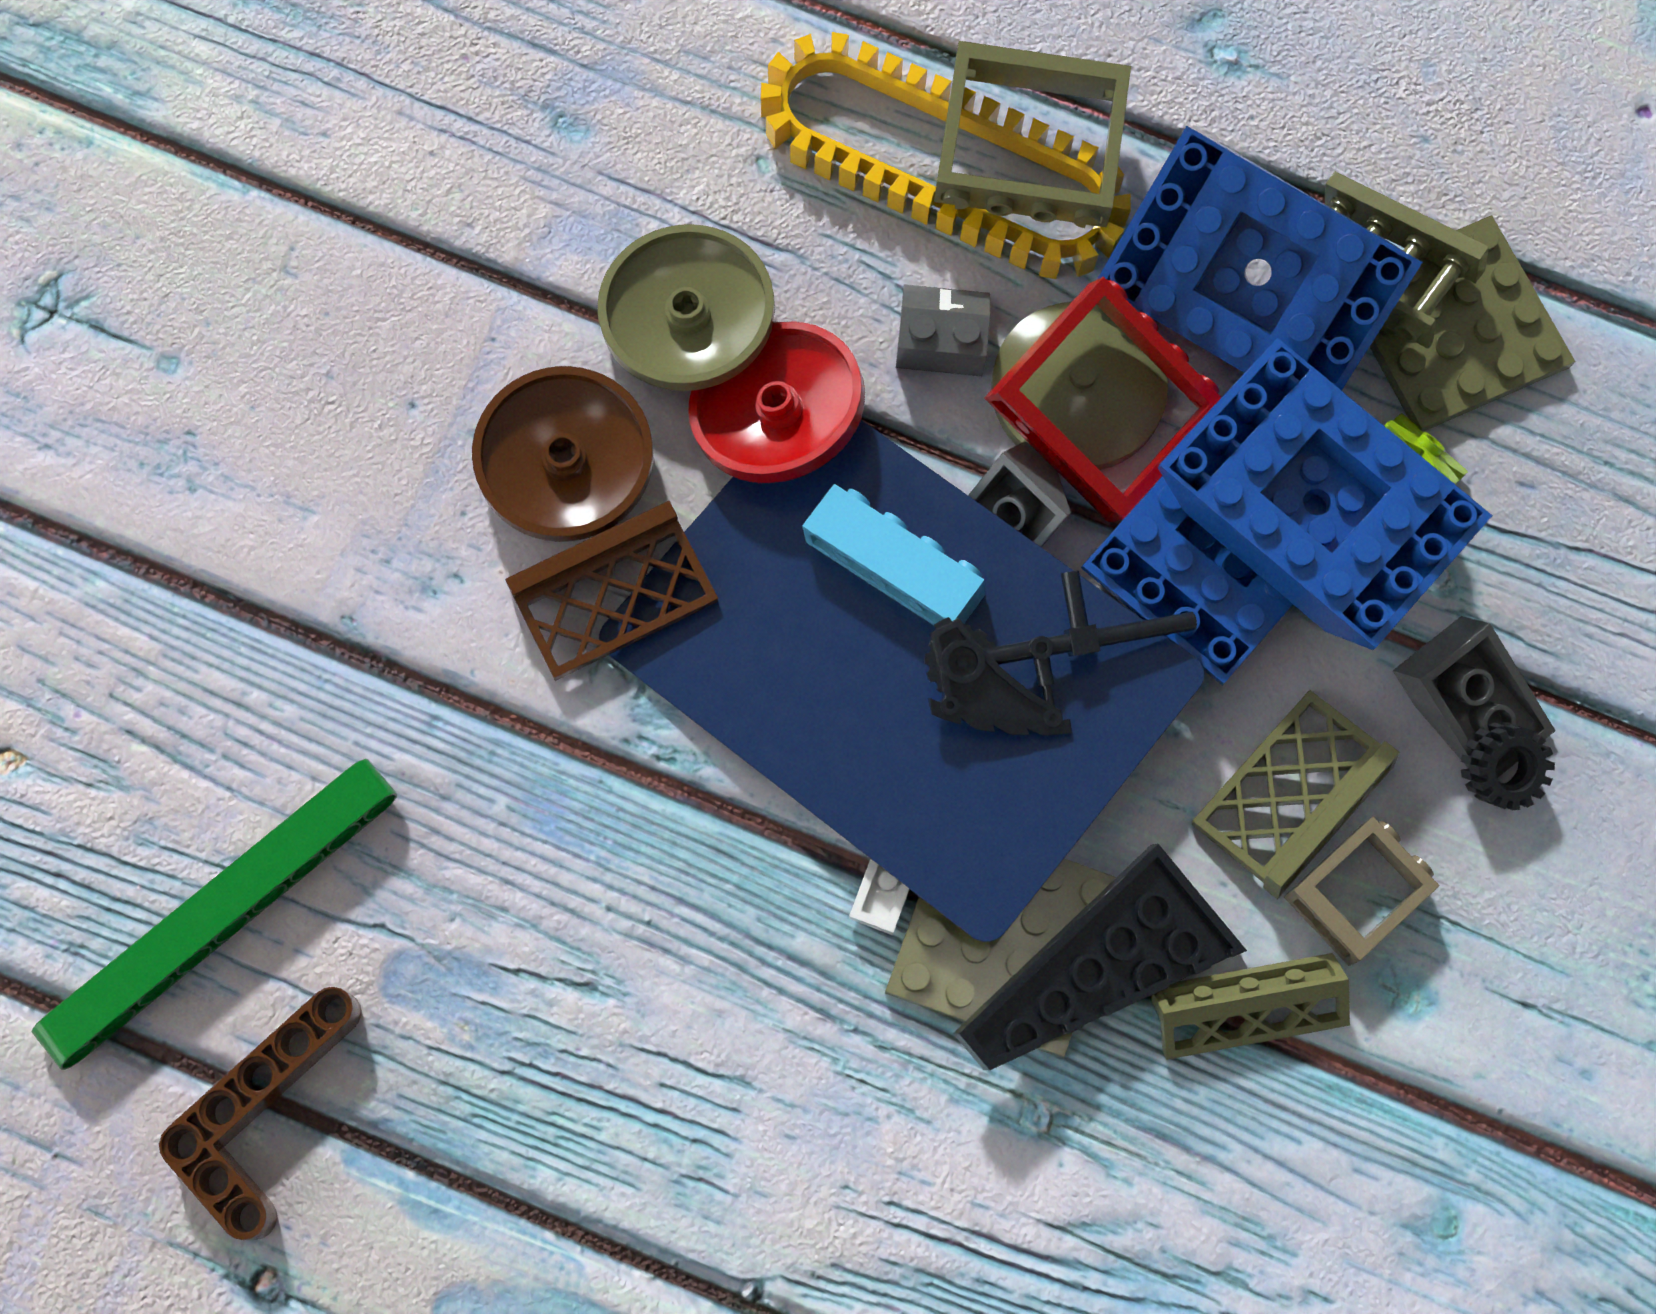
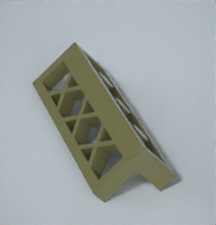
M1333 953L1178 981L1171 984L1170 987L1151 995L1152 1004L1161 1022L1162 1050L1166 1060L1350 1026L1349 979ZM1335 997V1012L1319 1015L1311 1012L1312 1008L1320 1000ZM1287 1007L1292 1010L1282 1022L1269 1023L1264 1020L1275 1008ZM1240 1015L1246 1019L1237 1030L1224 1032L1219 1029V1026L1228 1017ZM1194 1024L1200 1028L1191 1039L1174 1042V1027Z

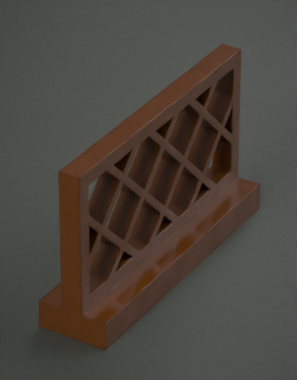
M666 501L505 579L511 595L555 681L719 602L678 521L677 514L670 501ZM675 536L682 550L677 565L653 559L657 544ZM648 549L646 556L637 554ZM630 559L643 564L636 585L612 578L617 563ZM685 559H687L692 571L682 568ZM649 566L674 573L666 595L642 588ZM608 568L605 576L597 574L598 572ZM679 576L698 581L705 594L689 603L672 598ZM587 578L602 583L595 605L571 598L577 582ZM608 586L633 593L625 615L601 608ZM567 588L564 596L556 593ZM639 595L663 603L658 618L650 622L632 618ZM544 598L561 603L554 625L535 620L528 606ZM568 605L592 613L584 635L560 628ZM669 605L678 607L677 609L667 613ZM598 615L622 622L617 638L607 643L591 638ZM628 625L638 627L626 633ZM540 629L551 632L547 643ZM557 635L581 642L576 658L558 666L551 653ZM587 645L597 647L585 653Z

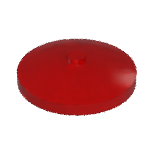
M775 322L763 350L745 370L719 385L700 390H691L688 407L689 422L701 450L710 462L721 471L749 482L774 483L787 481L820 468L845 447L855 433L864 411L865 385L853 353L836 335L824 328L804 322Z

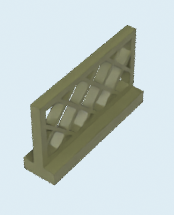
M1309 690L1192 820V825L1264 883L1263 888L1278 900L1394 768L1400 752L1386 741L1382 744L1377 742ZM1309 707H1312L1325 718L1327 732L1301 734L1299 718ZM1333 724L1341 731H1334ZM1294 726V734L1285 735ZM1353 739L1366 749V752L1358 761L1338 762L1335 740ZM1328 741L1330 763H1304L1303 742ZM1296 743L1298 765L1272 766L1270 750L1276 744ZM1264 758L1265 767H1256ZM1349 770L1340 780L1339 771ZM1332 771L1334 788L1328 794L1308 795L1306 773ZM1299 774L1302 796L1275 797L1273 775ZM1266 776L1269 798L1242 799L1241 783L1246 777ZM1235 791L1236 800H1226ZM1320 803L1310 814L1309 804ZM1303 804L1304 822L1299 827H1278L1276 806ZM1270 806L1272 829L1246 831L1243 808ZM1237 809L1239 831L1220 832L1208 820L1217 810ZM1280 837H1290L1281 847ZM1273 838L1275 855L1264 867L1248 855L1246 839ZM1231 840H1240L1241 848Z

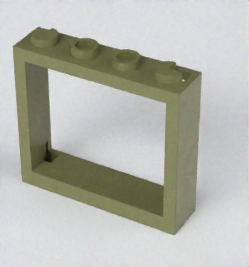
M959 41L934 202L955 205V209H965L967 207L985 209L989 213L998 216H1006L1011 213L1025 215L1039 222L1059 220L1072 222L1081 228H1085L1086 225L1107 227L1113 208L1131 66ZM966 80L1112 101L1100 193L952 172Z

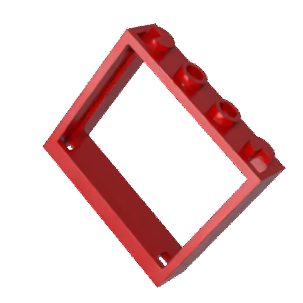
M1102 277L1089 283L984 399L1107 522L1123 520L1162 477L1158 469L1159 464L1222 397L1218 394L1220 392L1218 386L1207 376L1199 375L1188 363L1189 357L1177 345L1168 343L1157 332L1159 328L1156 322L1147 314L1138 312L1126 300L1128 297L1124 289L1116 282ZM1096 305L1198 408L1124 493L1019 390Z

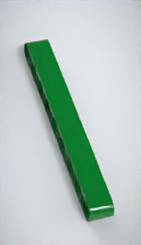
M369 759L360 760L350 766L45 1015L33 1027L32 1034L61 1070H66L79 1063L383 813L397 798L396 791Z

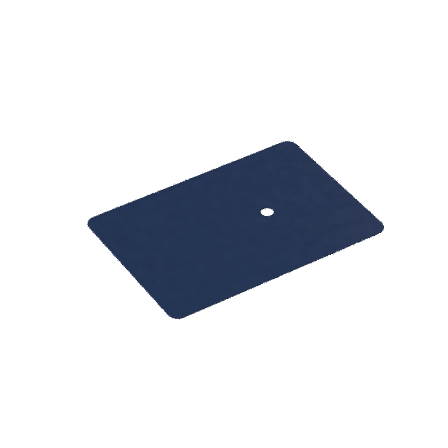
M860 420L855 433L845 447L826 464L806 475L774 483L749 482L732 477L684 532L719 602L628 645L609 656L972 938L982 942L994 941L1004 935L1198 691L1204 680V669L1195 656L1165 635L1100 647L1101 651L1071 657H1068V653L1049 656L1054 684L1051 685L1054 705L1057 709L1061 710L1063 720L1070 719L1072 733L1044 736L1028 730L1029 735H1010L994 727L995 732L977 730L962 719L960 725L931 715L928 698L938 702L942 698V692L940 693L936 690L937 684L929 682L926 675L929 667L924 664L925 653L930 652V647L928 646L931 641L929 633L935 630L934 625L806 543L802 525L831 487L835 484L846 492L848 489L858 491L867 498L871 508L882 515L885 512L894 514L906 524L909 532L920 539L922 536L933 539L944 549V554L954 561L965 560L974 565L982 573L981 578L985 581V596L967 619L965 625H971L970 628L973 631H976L978 628L987 634V641H993L995 646L1029 641L1038 636L1052 637L1063 635L1064 630L1070 629L1061 573L1074 570L863 420ZM677 541L659 561L677 565L682 551ZM685 559L682 568L692 571L687 559ZM653 567L646 575L642 588L666 595L674 573ZM1080 575L1089 625L1096 624V628H1103L1143 620ZM679 576L672 598L689 603L705 594L698 581ZM633 593L617 608L616 613L626 614ZM639 595L632 618L650 622L659 617L663 603ZM669 605L667 613L677 609L678 607ZM609 618L600 630L599 640L607 643L617 638L622 622ZM628 625L626 633L638 627ZM1033 659L999 665L1030 692L1044 700L1042 686L1038 687Z

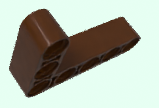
M327 987L313 995L169 1125L161 1135L159 1151L164 1161L225 1232L235 1239L258 1240L266 1237L276 1225L277 1212L271 1200L225 1149V1146L359 1023L362 1014L361 1005L357 998L341 988ZM335 999H343L346 1003L345 1015L338 1022L329 1023L325 1016L326 1007ZM305 1031L309 1037L308 1049L302 1055L293 1057L289 1051L290 1039L296 1033ZM267 1064L272 1071L271 1082L263 1090H256L252 1083L253 1073L258 1067ZM230 1098L235 1108L234 1115L227 1123L220 1124L215 1116L216 1107L220 1101ZM192 1132L197 1141L196 1150L190 1157L184 1159L178 1152V1143L184 1134ZM223 1168L228 1175V1184L222 1193L215 1195L209 1188L210 1175L216 1169ZM254 1204L260 1212V1220L255 1229L248 1232L240 1223V1215L247 1205Z

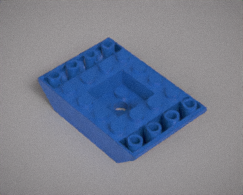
M1186 126L1097 279L1105 277L1107 280L1116 282L1124 289L1128 297L1126 300L1134 308L1244 373L1278 338L1342 391L1423 262L1248 159ZM1255 259L1265 260L1271 267V277L1263 285L1252 284L1246 276L1248 264Z
M1278 338L1158 466L1160 473L1188 516L1325 632L1374 650L1493 516ZM1316 495L1322 498L1326 504V513L1314 515L1308 512L1303 503L1304 497Z
M1163 476L1081 567L1082 570L1143 620L1194 612L1197 620L1196 630L1165 636L1195 656L1202 664L1204 671L1222 686L1293 606L1289 600L1230 550L1224 548L1216 538L1188 516ZM1316 495L1304 497L1303 503L1308 512L1314 515L1326 513V504L1322 498Z

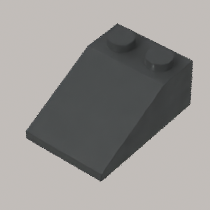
M1461 616L1393 670L1414 706L1460 759L1462 754L1471 755L1472 750L1465 745L1469 739L1478 742L1479 738L1475 735V732L1480 728L1489 731L1488 724L1497 723L1502 725V722L1533 730L1535 734L1541 735L1544 739L1556 731L1490 623ZM1514 749L1506 750L1499 758L1496 767L1497 778L1518 762V755Z

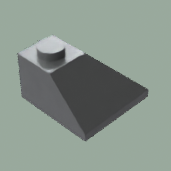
M1027 441L1004 451L968 495L1041 548L1071 514L1058 471Z

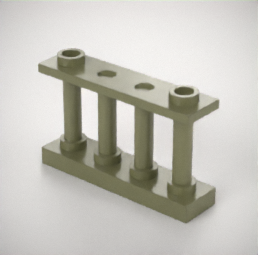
M1335 171L1325 184V205L1380 237L1403 247V251L1416 259L1425 258L1443 267L1414 308L1398 301L1383 325L1393 330L1402 340L1408 343H1418L1429 349L1433 343L1436 319L1430 315L1457 278L1463 277L1475 284L1485 272L1489 246Z

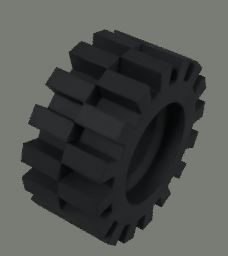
M1502 722V725L1497 723L1488 724L1489 731L1480 728L1475 732L1479 741L1476 742L1469 739L1465 745L1472 750L1471 755L1462 754L1461 762L1469 764V768L1461 770L1462 778L1471 780L1465 784L1468 791L1476 793L1474 797L1503 809L1520 810V805L1527 808L1534 805L1531 796L1541 799L1546 793L1540 789V786L1542 784L1550 786L1553 778L1545 776L1546 770H1555V762L1545 759L1553 755L1551 747L1544 746L1543 744L1546 740L1541 735L1535 734V731L1510 723ZM1514 749L1518 755L1517 771L1510 781L1501 783L1496 775L1498 760L1506 750Z

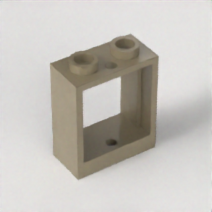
M1374 816L1361 824L1284 896L1290 905L1348 966L1361 961L1440 886L1432 878L1434 873L1431 867L1416 855L1411 856L1399 844L1401 839L1398 833L1388 823L1384 821L1378 822ZM1367 839L1415 890L1363 937L1315 886Z

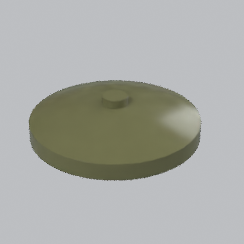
M674 225L652 231L628 245L611 263L602 280L598 295L599 324L605 343L615 360L627 372L639 380L668 390L691 391L719 385L741 373L758 357L766 345L772 331L775 316L772 282L759 256L750 246L736 236L704 225Z
M1071 302L1058 303L1042 308L1027 316L1012 329L997 354L992 373L991 390ZM1096 305L1019 390L1099 470L1122 463L1132 457L1152 437L1165 410L1168 396V377ZM995 410L1003 430L1013 443L1018 445L1026 441Z

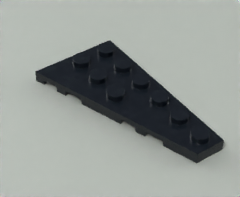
M1152 844L953 1034L981 1068L990 1071L1040 1048L1042 1044L1064 1034H1070L1084 1027L1087 1023L1115 1013L1170 987L1173 983L1193 974L1201 973L1211 968L1212 965L1229 957H1235L1247 950L1159 844Z

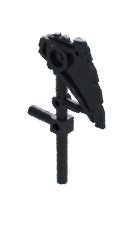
M1079 570L1061 573L1070 629L1064 630L1063 635L1052 637L1038 636L1029 641L995 646L993 641H987V634L979 628L973 631L970 628L971 625L963 624L959 618L952 621L947 617L934 624L935 630L929 633L931 641L928 646L930 647V652L925 653L924 664L929 667L928 672H926L929 682L937 684L936 690L940 693L942 692V698L939 702L928 698L931 715L960 725L962 719L977 730L995 732L994 727L1010 735H1029L1028 730L1044 736L1072 733L1070 719L1063 720L1061 710L1057 709L1054 705L1051 688L1054 680L1049 656L1068 653V657L1094 653L1101 651L1100 647L1196 630V616L1194 612H1187L1096 628V624H1088ZM1033 659L1038 687L1042 686L1044 700L1030 692L999 665Z

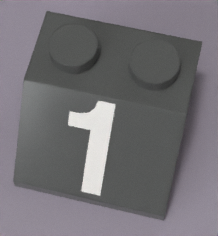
M904 284L895 368L982 377L988 348L990 293Z

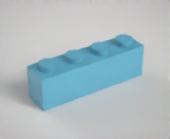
M834 484L802 525L806 543L932 625L947 617L952 621L959 618L965 624L985 596V581L981 578L982 573L974 565L965 560L954 561L944 554V549L936 541L927 536H922L921 539L907 530L906 524L900 518L889 512H885L882 515L871 508L867 498L854 489H848L846 492Z

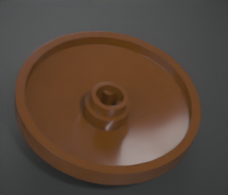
M555 366L527 373L513 380L493 397L481 414L475 429L472 443V463L482 495L495 514L505 523L519 532L537 539L570 542L596 536L614 527L635 508L648 486L652 473L653 444L644 412L624 387L613 379L593 370L572 366Z

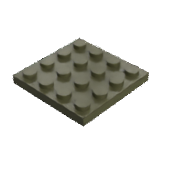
M1492 215L1456 230L1489 246L1486 268L1476 284L1463 277L1457 278L1430 316L1436 319L1433 343L1429 349L1418 343H1408L1402 340L1393 330L1382 326L1370 345L1373 355L1407 417L1423 432L1567 370L1576 362ZM1425 258L1418 259L1423 263L1399 299V301L1413 308L1443 268Z
M1064 858L1004 935L990 942H982L972 938L919 897L885 994L965 1022L1116 877ZM1072 1033L1057 1037L1042 1044L1037 1049L1064 1058Z

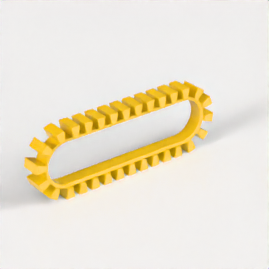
M836 32L831 34V53L815 54L812 36L809 34L794 40V60L797 64L793 66L780 52H777L769 62L768 84L761 82V117H766V136L774 149L788 140L790 135L794 138L790 144V163L807 169L812 150L816 151L814 174L831 180L836 161L842 164L839 166L838 185L855 191L860 172L866 174L863 181L862 196L879 203L884 183L890 185L887 197L888 208L903 214L908 194L915 197L912 204L911 218L927 225L932 206L934 205L940 208L937 213L935 229L949 236H952L958 216L965 220L962 223L960 241L973 247L977 245L981 227L990 231L987 234L984 248L986 253L1001 258L1005 240L1008 239L1014 242L1008 263L1024 270L1030 250L1043 255L1044 258L1039 272L1040 277L1057 279L1061 258L1073 257L1077 277L1093 272L1099 256L1093 245L1095 244L1105 256L1110 258L1123 235L1125 228L1122 227L1126 226L1131 211V194L1114 196L1113 208L1107 227L1094 226L1085 235L1071 240L1050 239L1004 217L991 214L985 209L971 207L955 209V205L934 202L936 186L805 127L795 118L788 104L792 91L802 80L817 73L831 72L844 75L946 122L951 80L935 74L929 94L924 91L927 78L926 69L911 63L905 83L900 80L903 66L902 58L887 52L881 72L876 70L878 68V47L863 41L856 61L848 57L849 35ZM965 87L959 128L1080 182L1091 193H1100L1102 172L1098 175L1092 169L1099 147L1082 140L1078 158L1075 160L1069 157L1074 139L1073 135L1058 129L1053 149L1044 145L1050 125L1033 118L1028 138L1020 135L1025 117L1024 113L1009 107L1004 126L1002 127L996 124L1001 103L984 96L978 116L972 113L976 92ZM1119 166L1114 194L1119 193L1124 179V173Z

